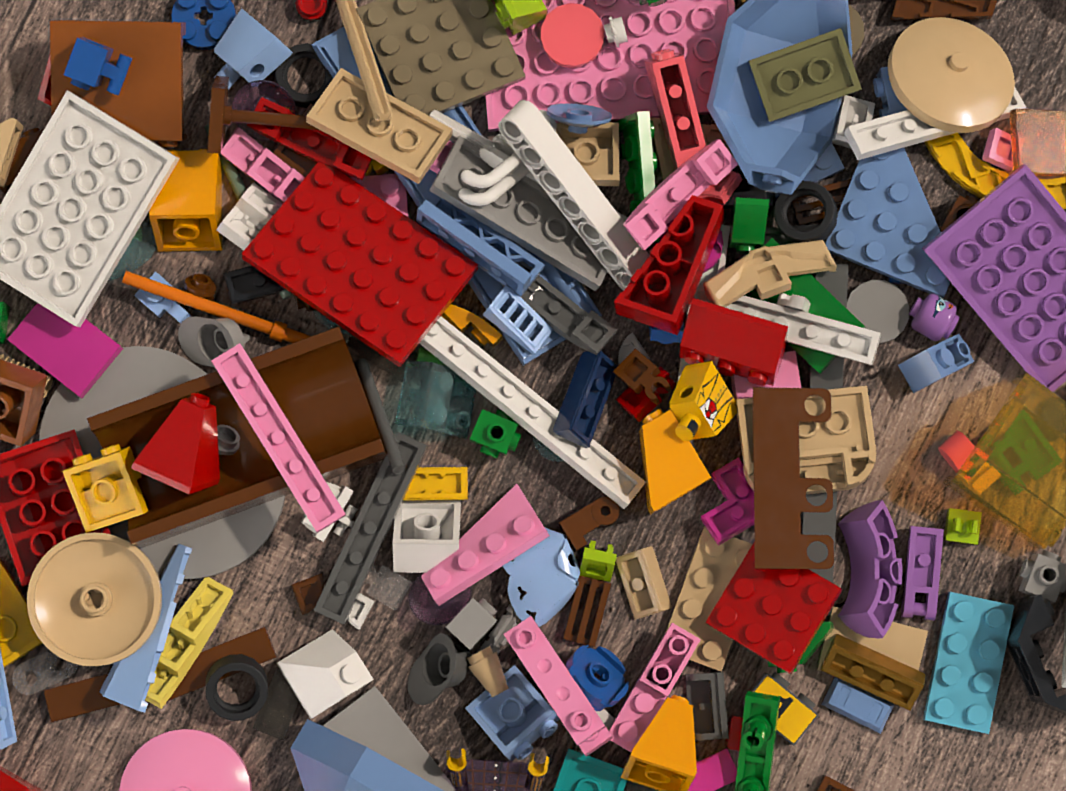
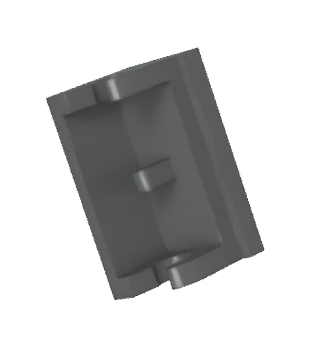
M723 672L685 674L687 700L690 705H693L695 741L729 739Z

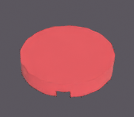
M567 3L557 6L547 14L541 27L540 41L545 53L552 62L566 68H579L590 61L592 62L600 53L604 42V28L601 19L592 9L582 4Z

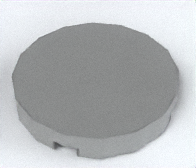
M885 280L864 282L855 288L847 299V309L866 327L865 329L881 333L879 344L894 340L904 331L909 320V304L905 294L896 285Z

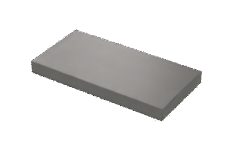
M376 686L323 725L370 748L444 791L456 790L451 781Z

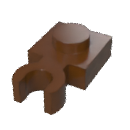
M636 348L613 371L637 395L645 389L647 397L654 404L660 403L654 394L657 388L663 387L668 392L672 390L665 378L656 377L660 373L658 367Z

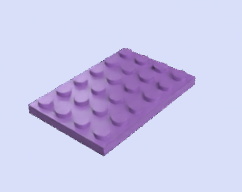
M1023 164L922 249L1041 391L1048 396L1066 382V212L1030 168Z

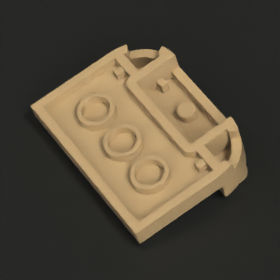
M867 386L829 389L832 413L830 420L827 422H799L800 478L829 479L833 485V492L850 490L866 481L876 461V445ZM811 395L805 400V409L810 415L818 416L824 412L826 404L819 395ZM752 397L736 399V409L744 464L743 472L747 482L754 491ZM812 485L807 489L806 494L825 493L826 490L820 485Z

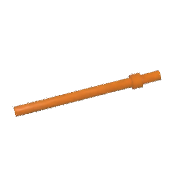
M129 271L125 272L122 280L124 284L214 316L230 318L237 324L268 334L270 339L278 342L285 340L295 343L311 337L310 335L287 328V324L275 320L273 323Z

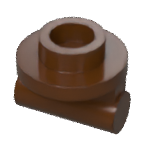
M198 273L185 279L182 290L214 301L217 287L209 276Z

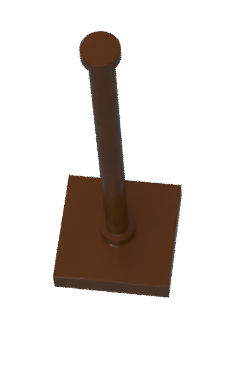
M215 77L211 91L207 153L221 154L225 141L226 125H231V122L319 130L306 123V116L232 109V105H227L229 77Z

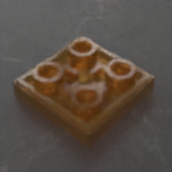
M1017 108L1011 110L1013 172L1023 164H1026L1034 175L1066 176V111Z

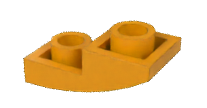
M450 304L442 314V317L461 333L472 326L474 329L471 331V334L483 346L489 343L494 348L503 340L502 335L493 326L466 309Z

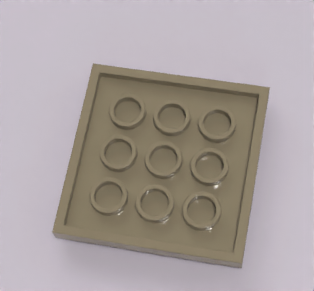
M376 0L356 8L393 97L428 116L433 110L444 113L525 80V73L506 30L495 14L497 10L492 0Z

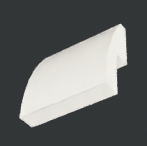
M253 182L234 208L220 223L216 231L242 250H245L283 203Z

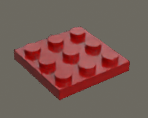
M754 541L705 623L791 675L842 589L809 569L755 568Z

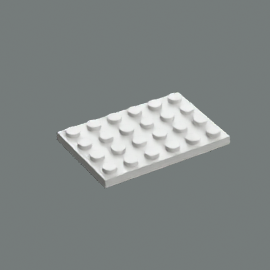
M67 90L0 204V280L72 325L81 327L180 158Z

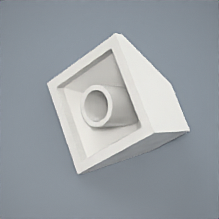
M461 500L402 501L394 518L393 572L427 573L459 549Z
M333 629L276 663L310 719L374 680L357 652Z

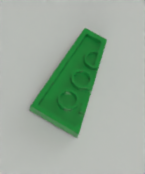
M638 111L615 122L619 123V132H623L624 144H621L619 148L621 159H626L629 165L627 175L625 176V183L629 193L634 194V200L631 201L629 206L631 213L657 187L654 171L657 168V157L652 150L655 128L653 121L650 120L649 111Z

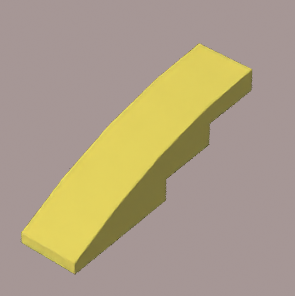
M205 577L174 616L164 650L160 655L155 670L156 678L154 683L150 684L146 701L160 709L163 708L186 676L214 631L233 595L232 589L210 577Z

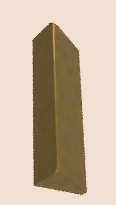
M839 634L835 635L820 668L821 671L911 711L924 687L926 676L921 671Z

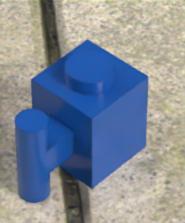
M79 37L76 39L63 75L72 78L70 82L72 85L85 90H89L90 86H100L103 77H108L111 80L106 91L119 95L133 58L120 53L118 61L114 65L109 63L114 49L85 37Z

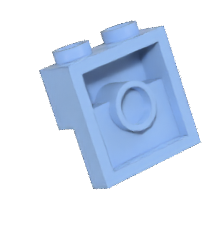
M515 665L504 673L509 689L494 697H491L490 693L485 690L465 707L511 762L515 758L517 760L526 758L533 750L531 744L540 736L544 739L551 736L558 728L556 722L560 720L552 707Z

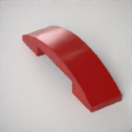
M263 97L260 98L254 110L293 114L289 109ZM247 124L249 128L288 149L363 180L373 160L321 130Z

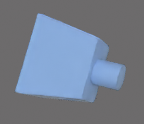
M241 9L214 48V53L226 63L214 78L216 76L229 77L228 90L240 76L252 86H257L290 57L293 52L269 30Z

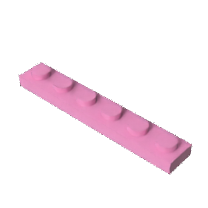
M239 343L211 360L316 532L322 531L346 516V513L242 345Z

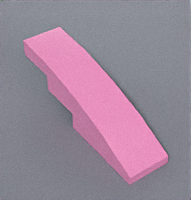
M237 127L223 144L220 155L282 203L288 199L305 178L269 149L260 145L240 127Z

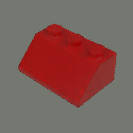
M693 298L680 344V358L690 365L712 361L718 372L722 375L734 376L735 374L747 378L750 383L758 386H765L766 384L774 386L785 353L788 326Z

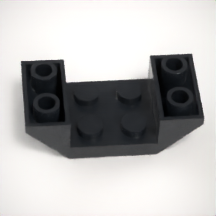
M1041 594L1027 595L1021 598L1009 630L1007 646L1031 701L1066 715V688L1054 691V689L1058 688L1056 680L1050 670L1045 671L1041 662V658H1044L1042 648L1036 639L1032 640L1030 636L1054 626L1052 617L1055 616L1050 601L1047 598L1043 599Z

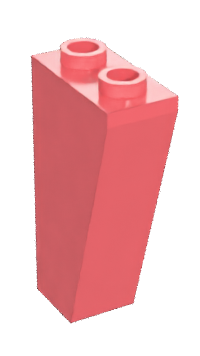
M663 49L651 53L652 59L645 60L644 63L673 166L676 170L706 147L684 55L674 53V50Z

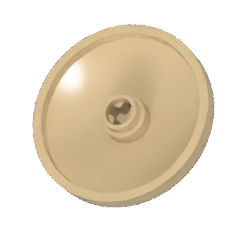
M935 17L910 25L898 37L888 59L889 80L899 101L916 118L940 130L954 133H969L987 128L1002 116L1013 97L1015 86L1014 73L1003 49L987 33L961 20Z
M106 533L79 534L55 545L37 564L32 573L27 591L28 615L40 641L58 657L83 666L113 664L139 650L155 630L162 609L161 583L150 559L137 546L132 545L131 542Z

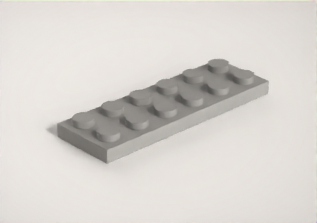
M459 136L454 142L429 191L596 291L601 286L607 270L540 184L525 176L496 201L485 206L470 205L459 198L458 193L462 188H467L475 193H483L491 188H476L464 183L461 180V173L464 170H470L478 175H485L494 169L481 158L478 146Z

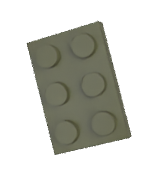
M841 28L748 61L769 122L862 90Z

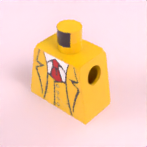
M712 361L686 365L669 402L670 409L679 422L675 433L684 441L714 437L737 414L736 401Z

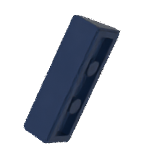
M588 351L581 354L553 427L555 434L584 448L590 447L616 376L613 371L618 367L602 351L597 355Z

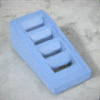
M507 285L504 286L483 313L485 318L533 355L554 330ZM506 303L510 307L503 314L499 309ZM516 311L520 315L513 323L509 318ZM526 319L530 324L522 332L518 327ZM537 327L540 332L531 341L528 336Z

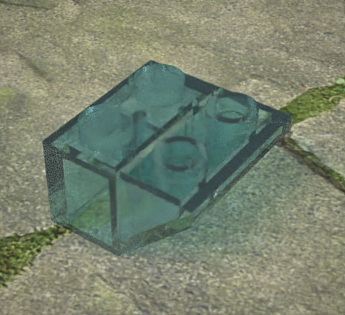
M407 361L395 424L419 431L468 439L477 390L447 366L433 362Z

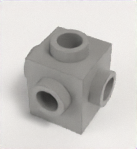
M1043 550L1042 555L1039 553L1032 554L1030 559L1026 558L1019 574L1023 579L1018 591L1027 595L1041 594L1043 599L1047 598L1050 603H1055L1059 592L1064 593L1066 590V564L1061 563L1062 557ZM1044 571L1046 573V579H1044L1043 577Z

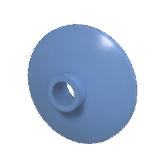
M567 103L555 104L547 108L548 116L568 125V131L577 134L587 133L588 127L600 126L610 122L612 119V114L607 110L589 105Z

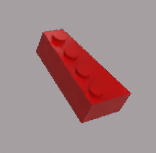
M694 195L689 198L668 227L667 233L659 243H656L642 267L637 269L631 277V282L614 300L617 315L675 335L679 334L724 222L723 205Z

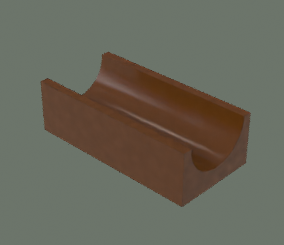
M340 327L250 359L325 481L385 459L387 454ZM218 371L87 418L90 429L97 437L102 449L118 443L121 449L130 446L136 459L180 400L190 397L191 393H199L209 397L210 404L216 406L217 426L228 425L234 428L240 436V446L235 454H219L220 480L215 486L187 494L141 473L142 477L137 482L148 512L127 519V534L132 545L144 548L292 493Z

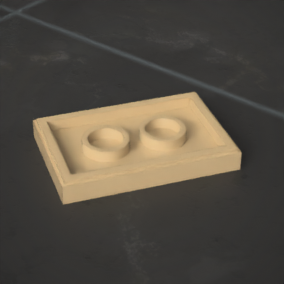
M832 606L828 622H833L834 629L823 641L816 670L821 671L820 668L835 635L839 634L919 671L928 634L927 630L892 622L883 638H867L846 626L838 617L842 609Z

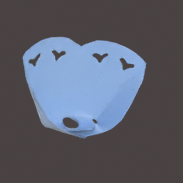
M548 528L545 529L550 535L549 537L514 558L513 562L510 561L503 565V568L510 575L508 596L516 615L521 621H524L531 616L526 613L527 610L536 612L535 622L538 627L546 624L564 607L575 592L580 575L579 565L567 536ZM569 554H571L574 567L569 563ZM518 587H521L523 591L527 592V594L523 596L522 600H520L521 593L519 592Z

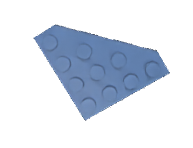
M900 148L859 160L838 210L837 224L825 242L829 252L929 294H937L944 298L950 281L922 249L941 232L905 149Z

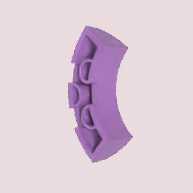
M878 500L855 509L838 523L846 540L851 562L850 588L846 602L838 617L854 632L867 638L877 639L885 636L893 622L898 608V604L894 603L897 585H902V558L896 557L893 538H898L897 532L883 500Z

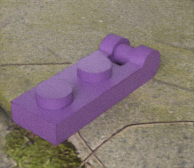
M909 526L901 617L912 618L913 615L924 616V620L933 621L936 618L944 529ZM915 593H925V603L915 602Z

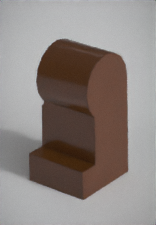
M601 497L559 522L558 526L563 534L567 536L571 547L576 552L587 545L583 536L599 526L607 527L612 525L618 519L620 508L611 498Z

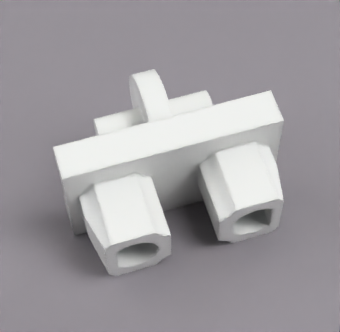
M326 482L342 509H344L354 491L344 485L339 487L338 485ZM349 504L345 511L346 516L339 519V523L333 533L342 537L348 526L352 528L355 523L352 521V518L358 509ZM304 514L300 521L310 531L314 532L312 534L314 537L323 542L335 524L333 523L317 533L306 514Z

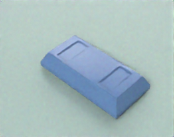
M834 677L821 705L881 734L895 704Z

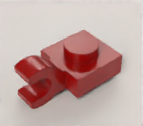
M659 367L660 373L656 377L665 378L673 390L676 383L669 377L670 374L665 369ZM663 387L657 388L654 392L660 403L663 400L659 394L668 393ZM628 388L616 399L620 406L638 422L644 419L658 405L650 401L645 393V389L637 395L632 389Z

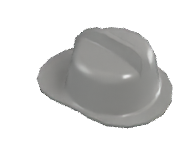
M188 317L181 322L178 329V339L185 354L195 363L215 367L211 360L239 343L244 348V344L250 339V336L242 333L238 324L230 318Z

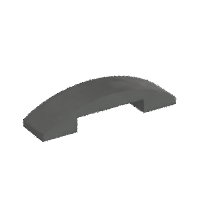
M515 262L529 273L533 269L525 262ZM540 274L521 296L556 333L595 355L602 350L617 332L614 326L593 310L587 313L540 277Z

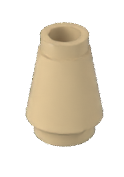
M490 646L467 658L471 665L468 668L487 692L490 693L491 697L509 689L497 652L494 653Z

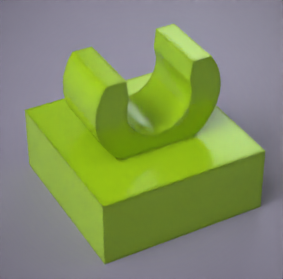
M948 508L944 541L978 545L982 512Z
M592 540L589 547L584 549L580 565V576L611 582L617 554L613 553V545L608 544L606 552L595 549L596 541Z

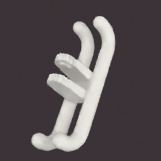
M539 110L556 132V121L547 115L546 110ZM498 134L493 138V147L486 144L479 150V154L485 163L494 168L491 172L485 175H478L470 170H464L461 173V180L464 183L476 188H491L483 193H475L467 188H462L458 193L462 201L474 206L488 205L496 201L530 173L529 169L502 134Z

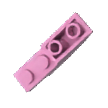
M671 623L610 727L609 732L613 737L610 741L632 752L665 699L669 696L701 639Z

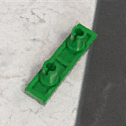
M751 691L746 693L735 791H770L780 696Z

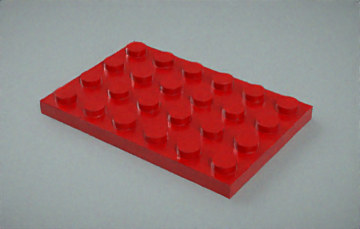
M320 161L241 253L244 261L398 367L402 366L478 271L477 263L341 171Z

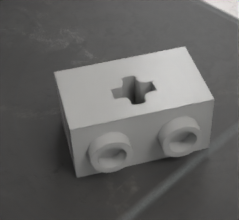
M472 598L446 628L469 650H472L498 622L493 617L497 611L484 598L479 602Z

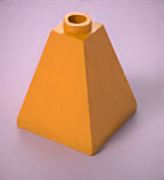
M673 695L670 698L667 697L633 748L621 778L659 791H688L697 772L693 705H690L686 698Z

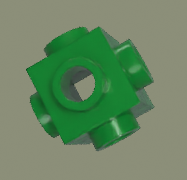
M482 409L471 434L470 442L481 446L479 452L498 459L499 454L507 456L509 450L515 452L522 434L517 432L518 424L513 422V419L505 412L497 409L496 413L493 414ZM494 430H501L503 436L495 439L491 436V433Z

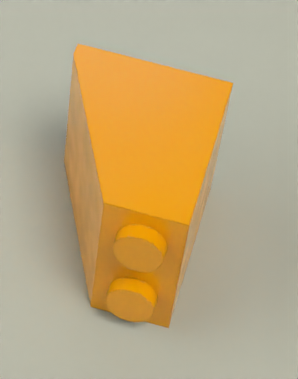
M208 149L193 151L167 150L180 159L149 210L158 252L222 251V234L216 231L222 222V166L219 154L207 153Z
M660 408L646 416L642 421L644 425L639 431L644 481L646 482L647 509L650 514L699 487L711 478L691 442L684 441L676 435L675 429L679 422L671 409L663 413Z

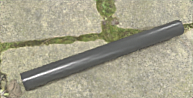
M365 358L358 359L355 362V367L392 471L399 473L405 469V465L369 364Z

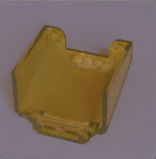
M1023 373L1015 376L1012 382L1017 385L959 471L955 476L946 477L943 483L1038 549H1045L1047 546H1054L1060 538L1062 530L1066 527V401L1028 373Z

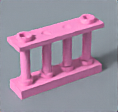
M532 616L503 634L585 756H588L613 739Z

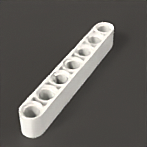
M520 100L499 122L500 133L617 285L624 291L631 282V277L650 256L646 250H642L623 226V219L539 109L529 101Z

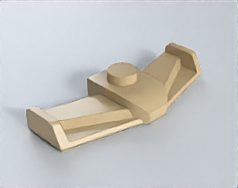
M823 240L771 247L762 246L749 251L748 255L707 280L703 285L709 303L727 307L753 289H756L760 299L764 300L791 290L792 282L788 276L824 271L836 272L837 265Z

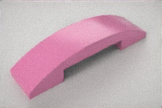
M716 139L662 181L637 206L623 226L642 250H646L668 229L666 225L678 215L692 195L698 197L710 185H717L738 165L737 161L722 141Z

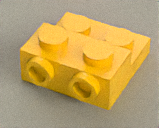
M119 443L101 449L102 456L92 459L91 453L72 459L73 466L62 471L86 533L148 512L137 482L142 477L141 473L131 469L135 458L130 446L121 449Z

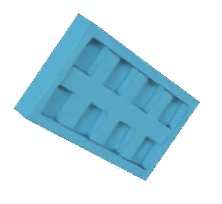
M948 592L923 720L989 734L1014 605Z

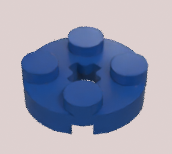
M176 0L172 8L171 17L172 22H186V35H183V41L186 44L199 50H211L216 47L237 14L231 0ZM201 10H207L208 14H213V18L208 19L206 25H201L200 20L196 19V15L200 14Z
M584 645L571 655L566 663V668L594 710L602 711L606 707L616 705L626 695L629 681L625 684L623 674L626 670L616 655L600 646L592 649L587 648L589 645ZM595 673L600 675L599 680L594 676Z

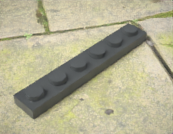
M398 431L395 435V440L405 469L399 473H394L388 457H385L314 611L341 624L346 623L428 448V445Z

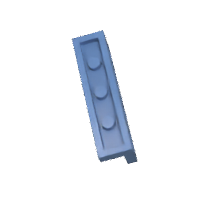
M437 195L430 202L425 200L418 208L416 223L477 263L479 268L503 285H507L520 297L544 269L545 264L511 240ZM441 203L450 209L453 218L438 209L437 206ZM462 225H472L477 228L479 237ZM498 243L504 247L505 255L489 244ZM515 262H525L533 269L529 273Z

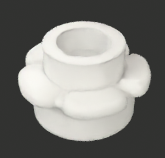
M610 16V23L604 25L608 43L615 42L616 47H620L619 44L628 42L622 17L612 19V16Z

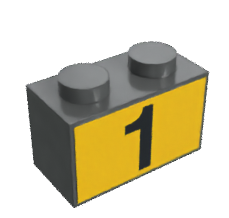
M764 672L750 691L780 696L776 733L794 746L819 714L812 710L816 704L802 693L797 697L787 689L790 683L778 673L774 672L771 676ZM745 697L740 702L743 706L745 704Z

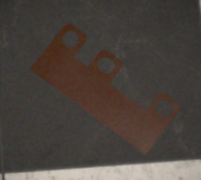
M753 387L755 568L830 569L834 564L833 539L829 535H802L800 512L826 513L833 508V485L829 479L800 478L799 422H827L830 420L832 415L831 394L827 389ZM811 395H819L825 401V410L818 416L810 415L805 409V400ZM820 485L826 490L827 499L824 504L814 506L807 501L806 492L810 486ZM815 541L824 543L828 549L827 558L820 563L811 561L807 555L808 546Z

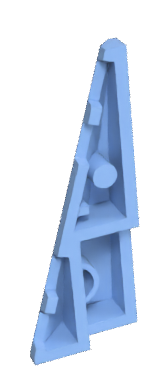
M178 543L159 578L162 588V609L157 626L150 638L139 650L131 656L114 663L99 691L103 697L137 711L146 712L148 703L145 702L150 684H153L156 678L155 670L160 655L164 650L176 608V603L173 601L178 586L183 583L185 576L183 572L189 555L192 552L191 547Z

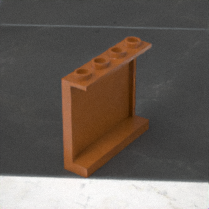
M50 21L51 115L54 114L68 90L147 139L158 141L159 146H178V141L187 139V134H184L183 35H186V22ZM85 37L114 49L109 63L116 65L120 53L133 58L119 95L106 91L111 80L108 77H103L100 86H90L89 90H85L70 83L72 78L63 75L77 38Z

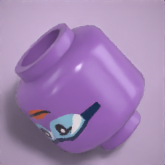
M934 293L927 295L924 300L918 297L909 312V315L914 317L911 323L912 329L932 341H939L942 337L948 339L960 318L956 315L957 308L951 302Z

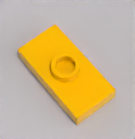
M468 467L418 468L403 501L468 500Z

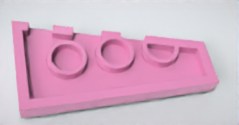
M516 484L459 539V549L427 573H424L421 578L434 601L440 606L550 535L524 493Z

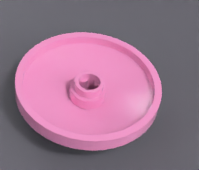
M179 729L152 738L136 751L123 772L119 791H252V785L245 763L236 750L226 741L202 730Z

